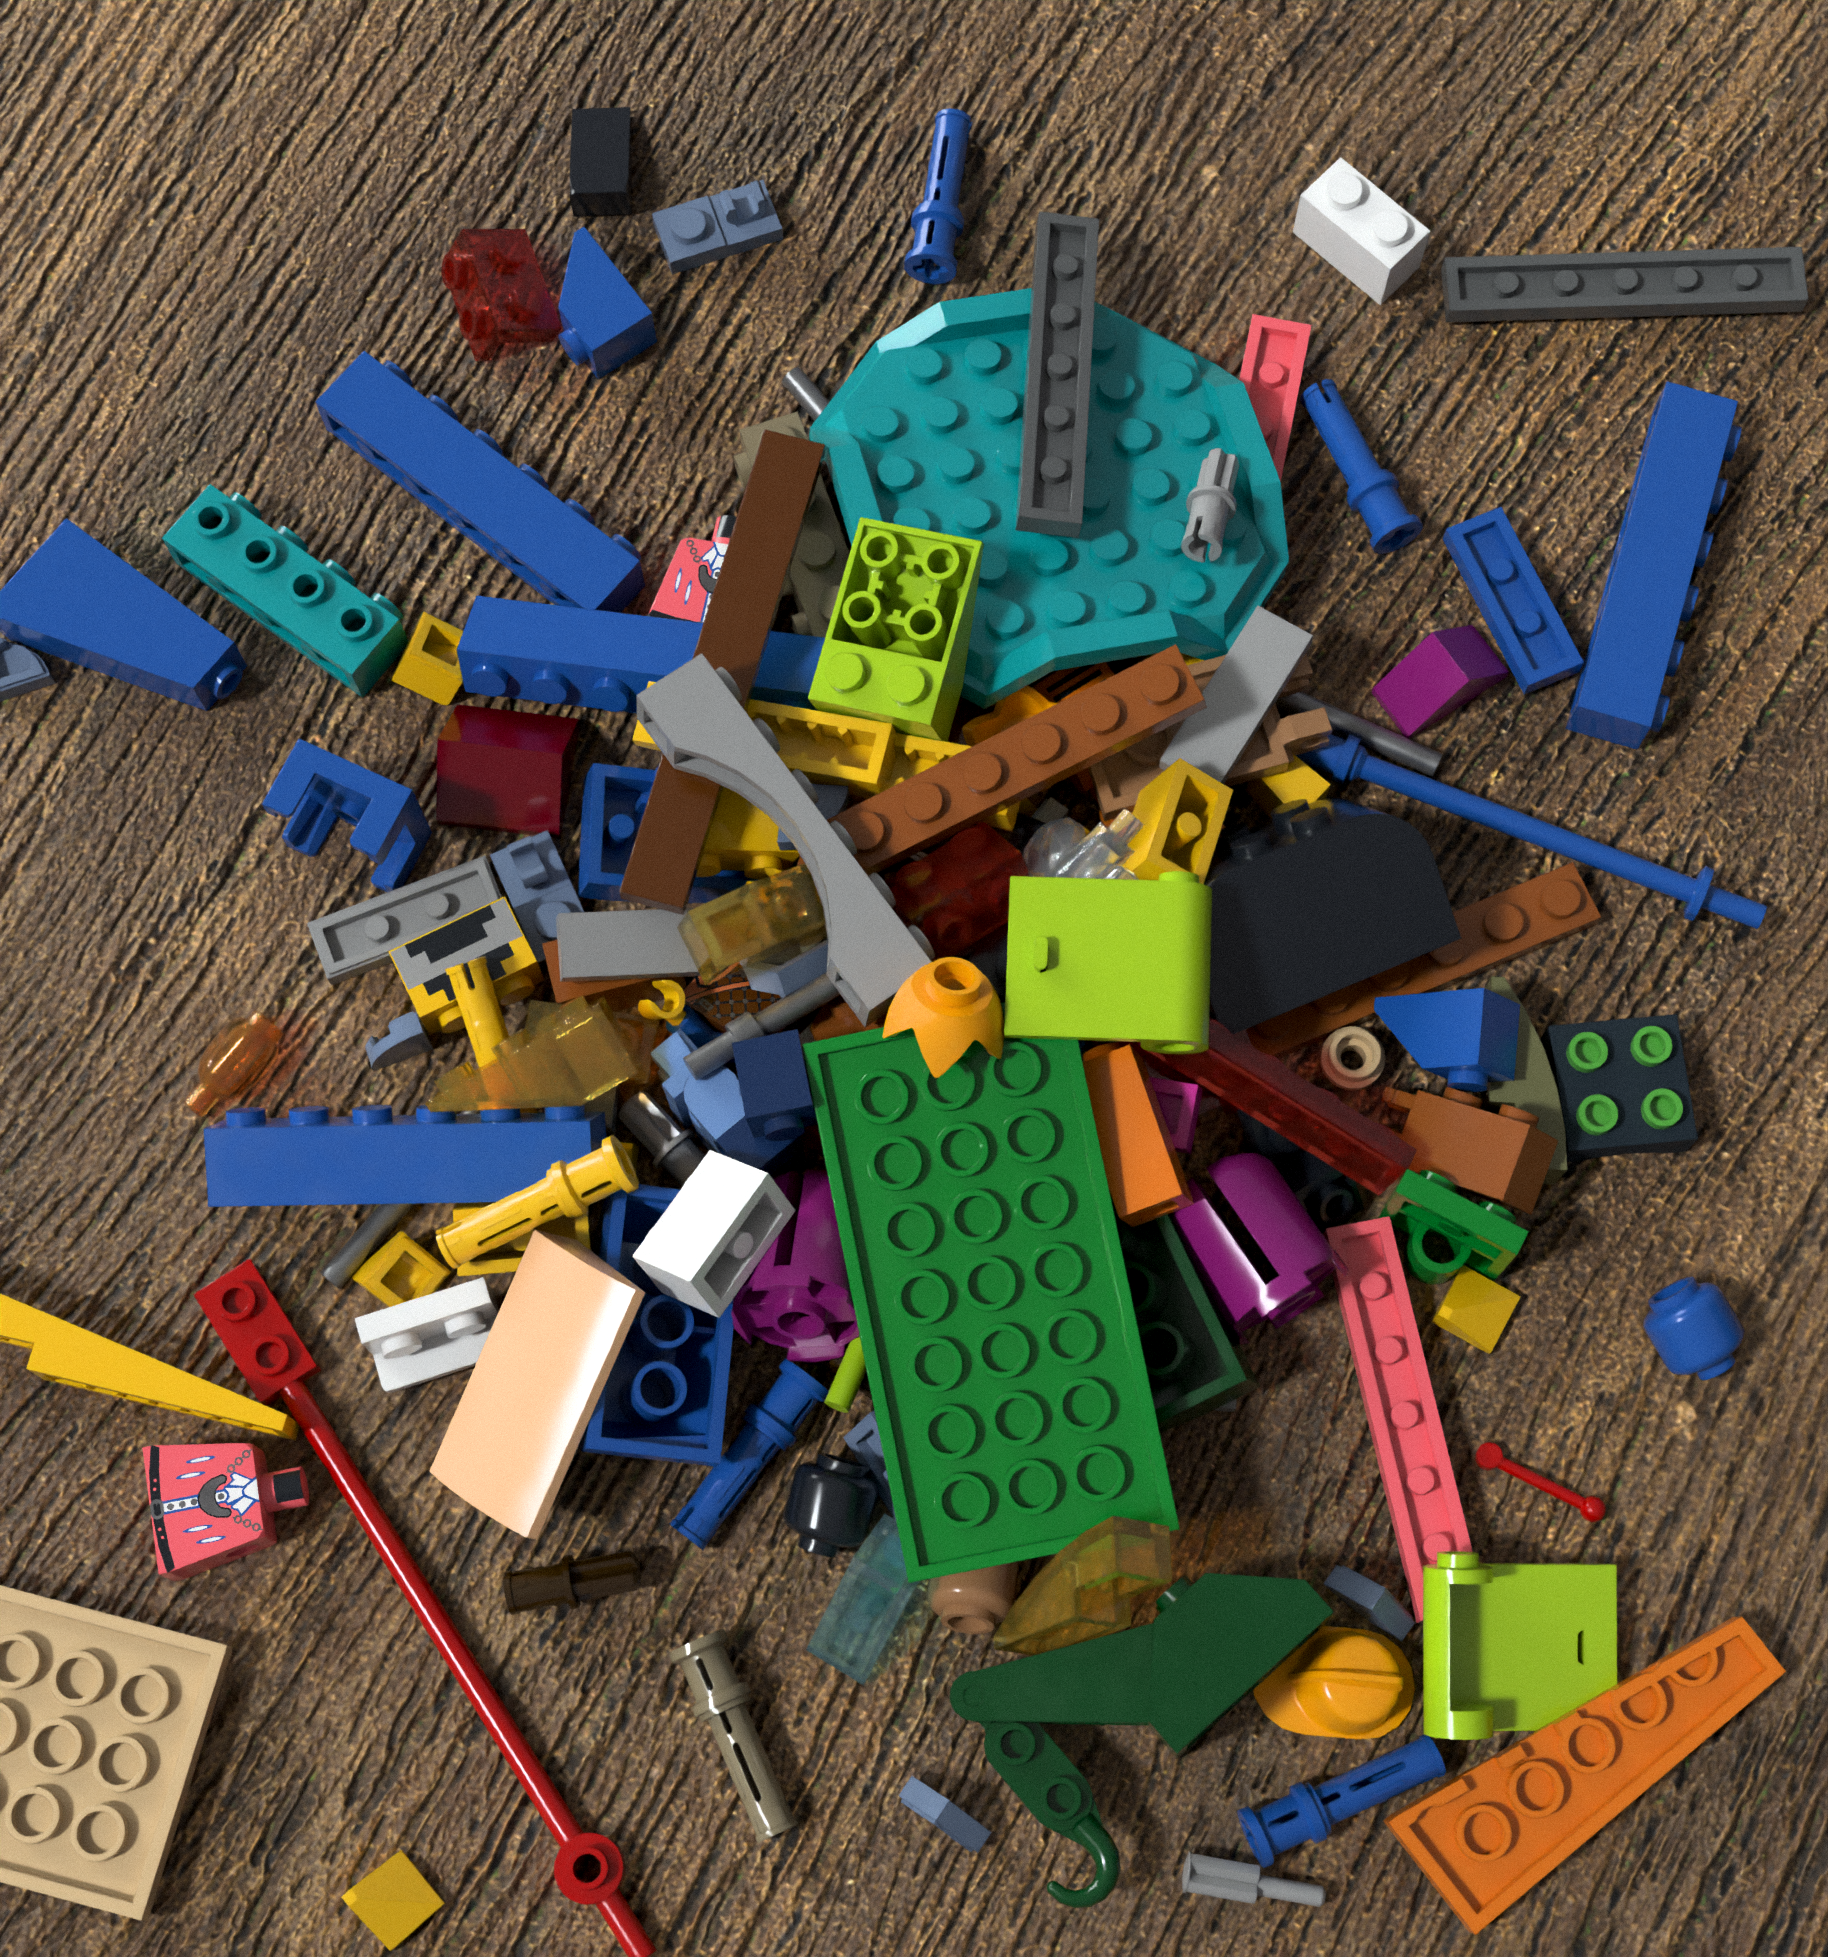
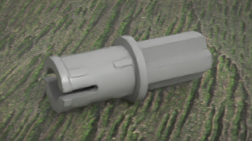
M1222 448L1212 449L1209 451V456L1202 461L1197 487L1189 492L1186 501L1190 516L1181 548L1188 558L1197 562H1205L1209 543H1211L1208 555L1210 561H1215L1220 557L1223 549L1222 543L1226 524L1233 518L1237 508L1233 491L1239 469V460L1235 454H1225Z
M638 1092L622 1106L619 1112L620 1120L655 1157L652 1162L656 1169L664 1167L683 1187L686 1180L693 1174L706 1156L692 1141L695 1136L691 1129L683 1131L647 1092Z

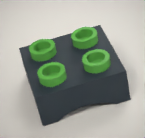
M1677 1014L1548 1026L1540 1041L1544 1047L1557 1085L1565 1126L1567 1162L1621 1154L1685 1152L1698 1140Z

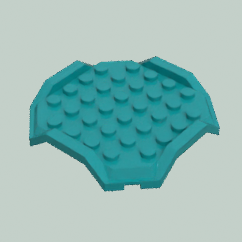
M1032 288L941 301L885 335L871 347L812 424L809 431V441L825 444L824 461L829 469L851 546L860 517L983 542L984 548L966 669L960 695L983 709L1052 671L1155 654L1175 644L1180 653L1204 661L1226 655L1256 607H1264L1283 578L1289 563L1281 482L1244 383L1217 364L1096 302L1094 303L1083 517L1079 537L1015 530ZM1222 448L1225 454H1235L1239 460V469L1233 491L1237 508L1233 518L1226 524L1222 543L1223 549L1220 557L1215 561H1210L1208 555L1211 543H1209L1205 562H1197L1188 558L1181 548L1190 516L1186 501L1189 492L1197 487L1202 461L1209 456V451L1212 449Z

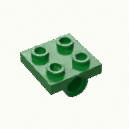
M1407 1169L1389 1196L1378 1218L1390 1216L1392 1228L1409 1237L1403 1252L1404 1263L1409 1273L1419 1282L1429 1285L1443 1284L1452 1279L1458 1270L1465 1265L1495 1281L1517 1256L1529 1231L1515 1225L1516 1217L1505 1208L1487 1201H1481L1477 1205L1455 1193L1456 1186L1445 1177L1428 1170H1421L1417 1174ZM1428 1236H1437L1444 1239L1452 1249V1261L1440 1264L1430 1260L1423 1251L1422 1239Z

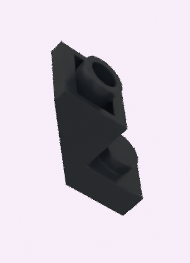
M1288 1078L1237 1110L1251 1153H1259L1271 1160L1322 1234L1326 1228L1336 1227L1364 1209L1348 1159L1320 1138L1305 1091L1291 1078Z

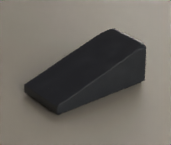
M630 107L572 109L570 201L574 217L632 215Z

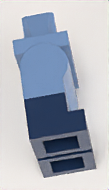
M681 1029L651 1052L652 1060L660 1068L657 1073L659 1079L663 1082L662 1087L674 1118L685 1130L694 1124L699 1140L708 1151L712 1150L765 1171L771 1177L788 1171H797L801 1174L808 1168L801 1136L785 1141H769L765 1139V1136L753 1137L745 1117L739 1080L735 1073L729 1070L727 1063L697 1081L694 1079L683 1057L698 1048Z

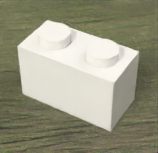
M1340 157L1300 195L1293 233L1381 305L1420 267L1430 230Z
M709 1150L655 1226L648 1232L632 1257L662 1293L720 1318L796 1210L769 1173Z

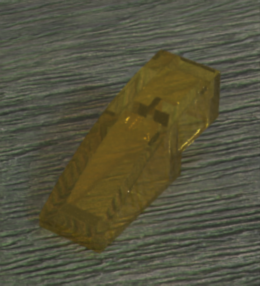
M1112 1516L1086 1530L1059 1551L1020 1595L994 1635V1650L1033 1656L1107 1636L1131 1626L1130 1598L1172 1581L1169 1526Z

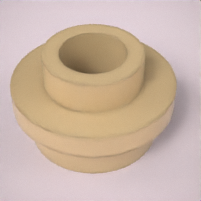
M1349 1026L1336 1030L1326 1039L1320 1054V1064L1323 1073L1332 1084L1345 1090L1357 1091L1371 1086L1380 1077L1385 1066V1051L1380 1040L1373 1033L1361 1027ZM1346 1051H1354L1362 1057L1363 1066L1355 1070L1349 1069L1343 1065L1340 1056Z

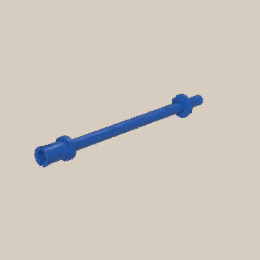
M1331 734L1328 735V746L1296 755L1308 766L1332 774L1331 781L1343 785L1345 780L1351 782L1358 778L1684 901L1686 902L1684 907V919L1693 921L1700 908L1758 929L1766 913V905L1711 885L1714 869L1705 866L1698 873L1696 879L1370 756L1365 747L1359 745L1361 738L1349 734L1346 740Z

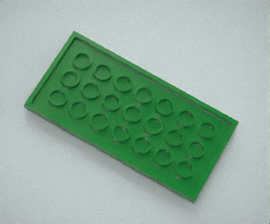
M1002 1002L1001 1005L1003 1009V1017L1005 1023V1002ZM882 1027L802 1044L908 1582L947 1576L1180 1529L1078 1040L1004 1038L1001 1059L990 1055L979 1041L974 1040L958 1061L939 1078L933 1077L912 1028L889 1038L882 1037L884 1029Z

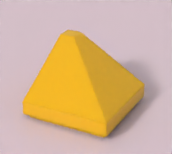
M400 1231L358 1268L351 1278L386 1306L392 1307L435 1293L451 1271L404 1232Z
M1463 1265L1455 1276L1431 1322L1490 1354L1521 1296Z
M403 1850L397 1852L341 1897L390 1951L399 1946L446 1904Z

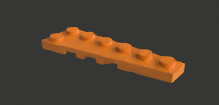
M1732 1617L1397 1810L1383 1820V1822L1468 1932L1476 1935L1786 1671L1743 1617Z

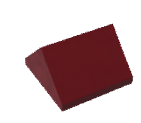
M457 704L437 739V823L534 836L548 830L551 838L561 839L580 720Z

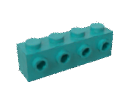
M209 484L162 537L175 563L363 698L403 652L408 642L400 621L403 618L400 610L387 598L378 593H374L369 598L355 588L356 582L354 578L333 560L327 559L322 564L307 553L309 550L308 546L287 527L280 525L275 531L261 521L262 514L239 493L233 492L228 497Z

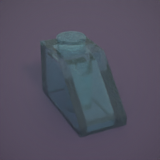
M884 1514L856 1552L806 1648L813 1655L862 1685L869 1678L926 1581L908 1582L896 1520Z

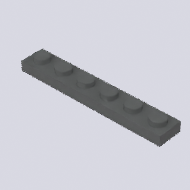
M1039 211L1035 230L1015 528L1017 531L1078 538L1081 530L1099 219L1042 211Z
M1802 247L1445 257L1441 268L1446 322L1802 312L1808 302Z

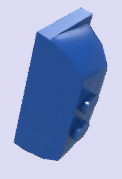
M639 1184V1189L630 1193H626L621 1189L607 1196L604 1201L595 1232L593 1253L642 1289L645 1294L578 1448L582 1452L716 1467L721 1463L734 1328L731 1315L733 1300L720 1318L662 1293L632 1256L644 1241L648 1232L655 1226L674 1200L680 1189Z

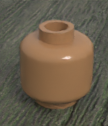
M1019 1562L929 1579L927 1590L928 1604L932 1611L941 1617L942 1625L948 1629L965 1634L989 1633L993 1631L995 1624L1005 1621L1013 1612Z

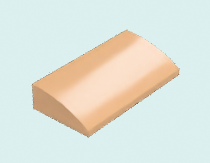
M534 1229L429 1472L454 1493L489 1517L526 1538L537 1540L645 1292L579 1241Z

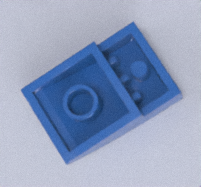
M593 763L583 779L578 898L632 902L621 899L619 891L658 767L656 770ZM721 870L720 873L714 876L696 877L688 903L748 902L750 900L744 892L747 881L756 882L764 897L769 896L772 892L773 882L772 879L748 878L744 875V871Z

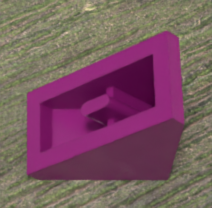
M1468 625L1434 631L1429 634L1373 687L1371 693L1402 734L1410 739L1506 678L1509 671L1475 627Z

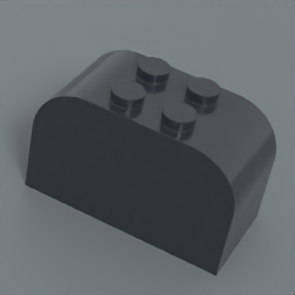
M1328 798L1308 804L1306 799L1294 800L1274 808L1270 812L1271 820L1249 828L1247 823H1241L1222 829L1204 881V885L1212 888L1209 1029L1226 1038L1461 939L1431 848L1423 835L1415 827L1400 818L1357 802L1341 798Z

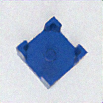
M302 739L297 740L262 802V806L268 814L275 817L278 815L285 818L291 817L282 834V839L287 847L309 857H314L318 854L338 817L355 826L356 828L350 837V844L355 850L368 855L371 861L379 864L371 877V882L373 886L385 892L403 887L432 834L412 789Z

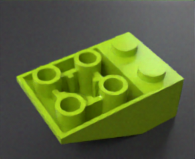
M860 517L808 696V700L817 711L891 723L896 733L944 742L948 741L963 688L984 548L982 541Z

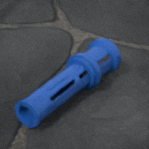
M952 108L943 109L935 115L936 124L928 164L923 203H920L912 213L911 227L915 231L913 249L909 250L905 255L904 269L909 276L929 284L946 283L956 276L957 260L953 256L956 238L963 233L964 218L958 208L972 122L970 115L966 112Z
M1332 379L1322 380L1321 385L1325 390L1324 393H1321L1317 383H1314L1301 394L1300 402L1308 411L1349 486L1346 492L1347 504L1352 511L1361 514L1372 534L1370 546L1374 553L1377 554L1390 553L1404 547L1422 531L1423 524L1420 518L1415 514L1410 515L1397 492L1400 485L1396 475L1387 469H1381L1338 392L1335 381Z
M784 1359L779 1365L782 1374L759 1404L750 1403L744 1411L746 1415L743 1420L747 1424L737 1435L738 1437L729 1449L721 1456V1463L712 1468L691 1499L669 1523L703 1551L717 1532V1529L726 1517L731 1514L779 1449L786 1451L788 1447L792 1448L797 1442L795 1432L818 1401H825L829 1392L812 1376L787 1359Z
M1421 1735L1419 1739L1367 1761L1315 1787H1312L1309 1782L1304 1784L1298 1782L1289 1786V1795L1253 1811L1249 1806L1237 1810L1241 1828L1258 1863L1262 1868H1266L1274 1864L1275 1855L1309 1839L1318 1844L1326 1840L1327 1835L1332 1833L1331 1825L1374 1805L1383 1803L1430 1779L1445 1775V1765L1434 1741L1430 1736Z

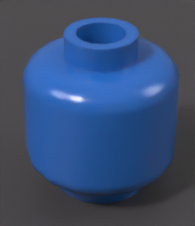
M1687 1277L1664 1287L1648 1300L1651 1310L1645 1316L1643 1322L1644 1331L1666 1368L1673 1374L1691 1375L1697 1373L1700 1380H1708L1724 1373L1735 1364L1736 1360L1732 1353L1742 1343L1745 1332L1718 1286L1709 1282L1697 1283L1694 1277Z

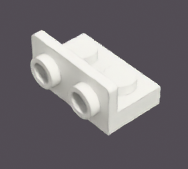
M482 1277L357 1317L355 1322L362 1345L374 1357L382 1388L387 1393H393L475 1366L497 1317L499 1306L494 1291L485 1278Z

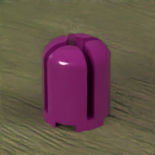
M1242 1153L1226 1156L1207 1166L1206 1169L1280 1276L1270 1282L1268 1281L1205 1189L1198 1185L1193 1177L1187 1181L1194 1204L1170 1213L1207 1289L1238 1344L1249 1343L1242 1333L1243 1331L1267 1319L1271 1321L1275 1329H1278L1322 1299L1324 1294L1317 1285L1330 1275L1336 1267L1344 1276L1348 1273L1346 1264L1336 1250L1332 1249L1274 1164L1259 1153Z
M807 1169L804 1180L797 1171H788L774 1175L772 1179L796 1211L735 1295L731 1311L734 1329L750 1345L754 1334L770 1344L788 1348L787 1360L820 1362L844 1356L845 1344L857 1338L859 1330L827 1170Z

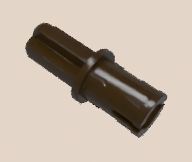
M625 1551L574 1561L572 1555H564L562 1563L519 1571H505L503 1578L508 1610L511 1615H516L520 1612L569 1604L571 1609L580 1608L582 1600L636 1591L641 1586V1569L634 1552Z

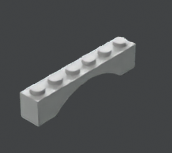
M701 653L637 694V719L674 769L705 777L740 794L768 815L794 844L812 875L824 910L828 939L826 975L866 1028L888 1013L889 1006L900 986L915 971L932 962L931 960L935 958L934 950L918 927L911 925L906 928L894 912L892 907L896 905V901L884 880L875 872L868 876L853 857L857 853V849L846 829L836 820L829 824L815 806L819 800L808 778L799 769L790 772L777 754L780 751V745L770 727L759 717L752 721L739 703L742 700V694L732 676L723 667L714 670Z

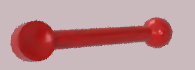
M1484 1443L1480 1445L1475 1453V1461L1481 1469L1491 1471L1498 1468L1579 1509L1582 1517L1589 1522H1598L1606 1514V1505L1599 1497L1588 1496L1585 1498L1503 1457L1501 1448L1495 1443Z

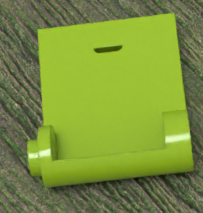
M1183 871L1161 873L1159 880L1010 876L1004 1038L1141 1042L1142 1049L1165 1054H1192L1208 1050L1212 888L1199 883V876L1197 874Z
M1467 1551L1437 1552V1564L1423 1565L1424 1735L1442 1739L1479 1740L1493 1737V1731H1536L1617 1684V1565L1479 1563V1553Z

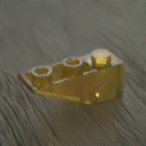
M802 864L747 884L688 911L677 926V929L706 986L825 931L826 925L823 906L812 875L806 864Z
M580 995L548 1014L554 1024L533 1037L529 1035L526 1028H523L491 1047L496 1058L480 1068L474 1070L469 1061H466L438 1077L434 1082L439 1091L433 1094L425 1104L430 1112L582 1106L639 1073L643 1063L605 998L602 996L588 1005L583 995Z

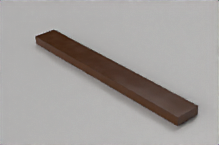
M764 429L693 655V658L702 653L714 670L719 667L727 670L742 694V700L739 703L745 712L750 702L825 457V444ZM662 754L619 891L621 899L681 915L685 914L723 790L722 785L705 777L674 769L664 754Z

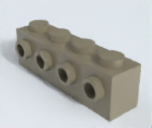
M798 411L739 430L742 453L733 455V459L744 491L764 429L808 440ZM820 473L782 597L792 595L798 613L791 615L795 634L825 638L850 553Z

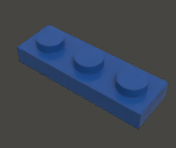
M1502 507L1446 528L1443 541L1523 694L1525 695L1580 672L1584 661Z

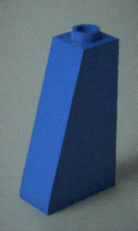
M67 518L0 590V632L8 639L208 711L218 699L228 697L236 689L241 681L242 671L247 667L234 641Z

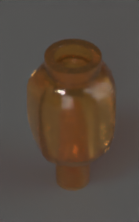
M256 1009L248 1018L238 1017L229 1021L211 1041L200 1058L198 1066L200 1083L183 1102L203 1118L219 1099L227 1100L243 1096L263 1078L276 1062L279 1051L277 1042L284 1036V1032Z

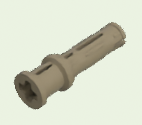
M721 1629L677 1648L669 1653L672 1663L681 1664L696 1700L692 1707L695 1717H699L701 1723L708 1721L729 1769L732 1781L737 1788L757 1835L755 1838L759 1843L798 1825V1822L791 1813L772 1768L771 1761L765 1752L745 1703L751 1700L749 1697L751 1690L748 1683L739 1682L724 1647L728 1637L725 1630Z

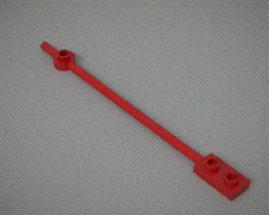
M249 1258L193 1294L259 1402L267 1406L276 1399L283 1398L560 1846L555 1859L554 1876L561 1892L568 1899L576 1903L585 1905L595 1904L628 1957L651 1956L657 1949L619 1890L626 1871L625 1859L621 1849L613 1840L604 1835L583 1832L304 1381L320 1372L321 1368L258 1267ZM591 1854L599 1860L601 1871L597 1879L586 1883L578 1877L576 1866L583 1856Z

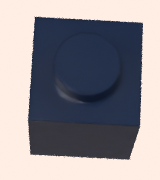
M798 1029L732 1043L745 1117L754 1138L765 1136V1139L769 1141L790 1140L804 1134L805 1127L818 1125L802 1047L803 1043Z

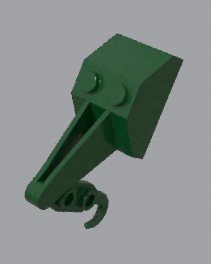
M1205 1573L1193 1583L1187 1575H1184L1156 1600V1610L1160 1614L1154 1619V1623L989 1668L966 1672L953 1682L950 1689L951 1706L963 1719L979 1723L984 1727L986 1733L984 1750L992 1767L1042 1825L1082 1845L1095 1861V1877L1083 1889H1067L1057 1881H1050L1047 1884V1892L1059 1903L1072 1908H1086L1105 1900L1116 1887L1121 1871L1120 1856L1111 1835L1103 1827L1089 1783L1039 1724L1149 1726L1174 1757L1178 1759L1328 1623L1334 1611L1306 1580Z

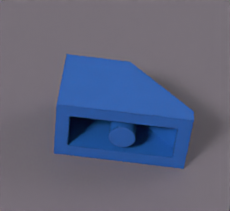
M582 227L574 232L558 306L564 332L560 333L558 337L569 358L577 366L585 362L599 380L657 342L652 312L587 229Z
M1486 988L1375 997L1374 1011L1420 1067L1448 1079V1087L1465 1092H1482L1487 1090L1488 1082L1514 1081L1520 1004Z

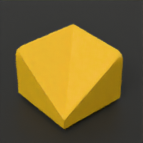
M423 612L408 639L391 681L441 705H449L463 682L457 655V647L463 630Z

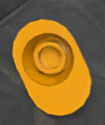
M1323 1626L1253 1690V1693L1265 1716L1284 1730L1302 1735L1362 1740L1380 1738L1399 1727L1411 1710L1415 1685L1412 1667L1404 1653L1386 1636L1365 1629Z

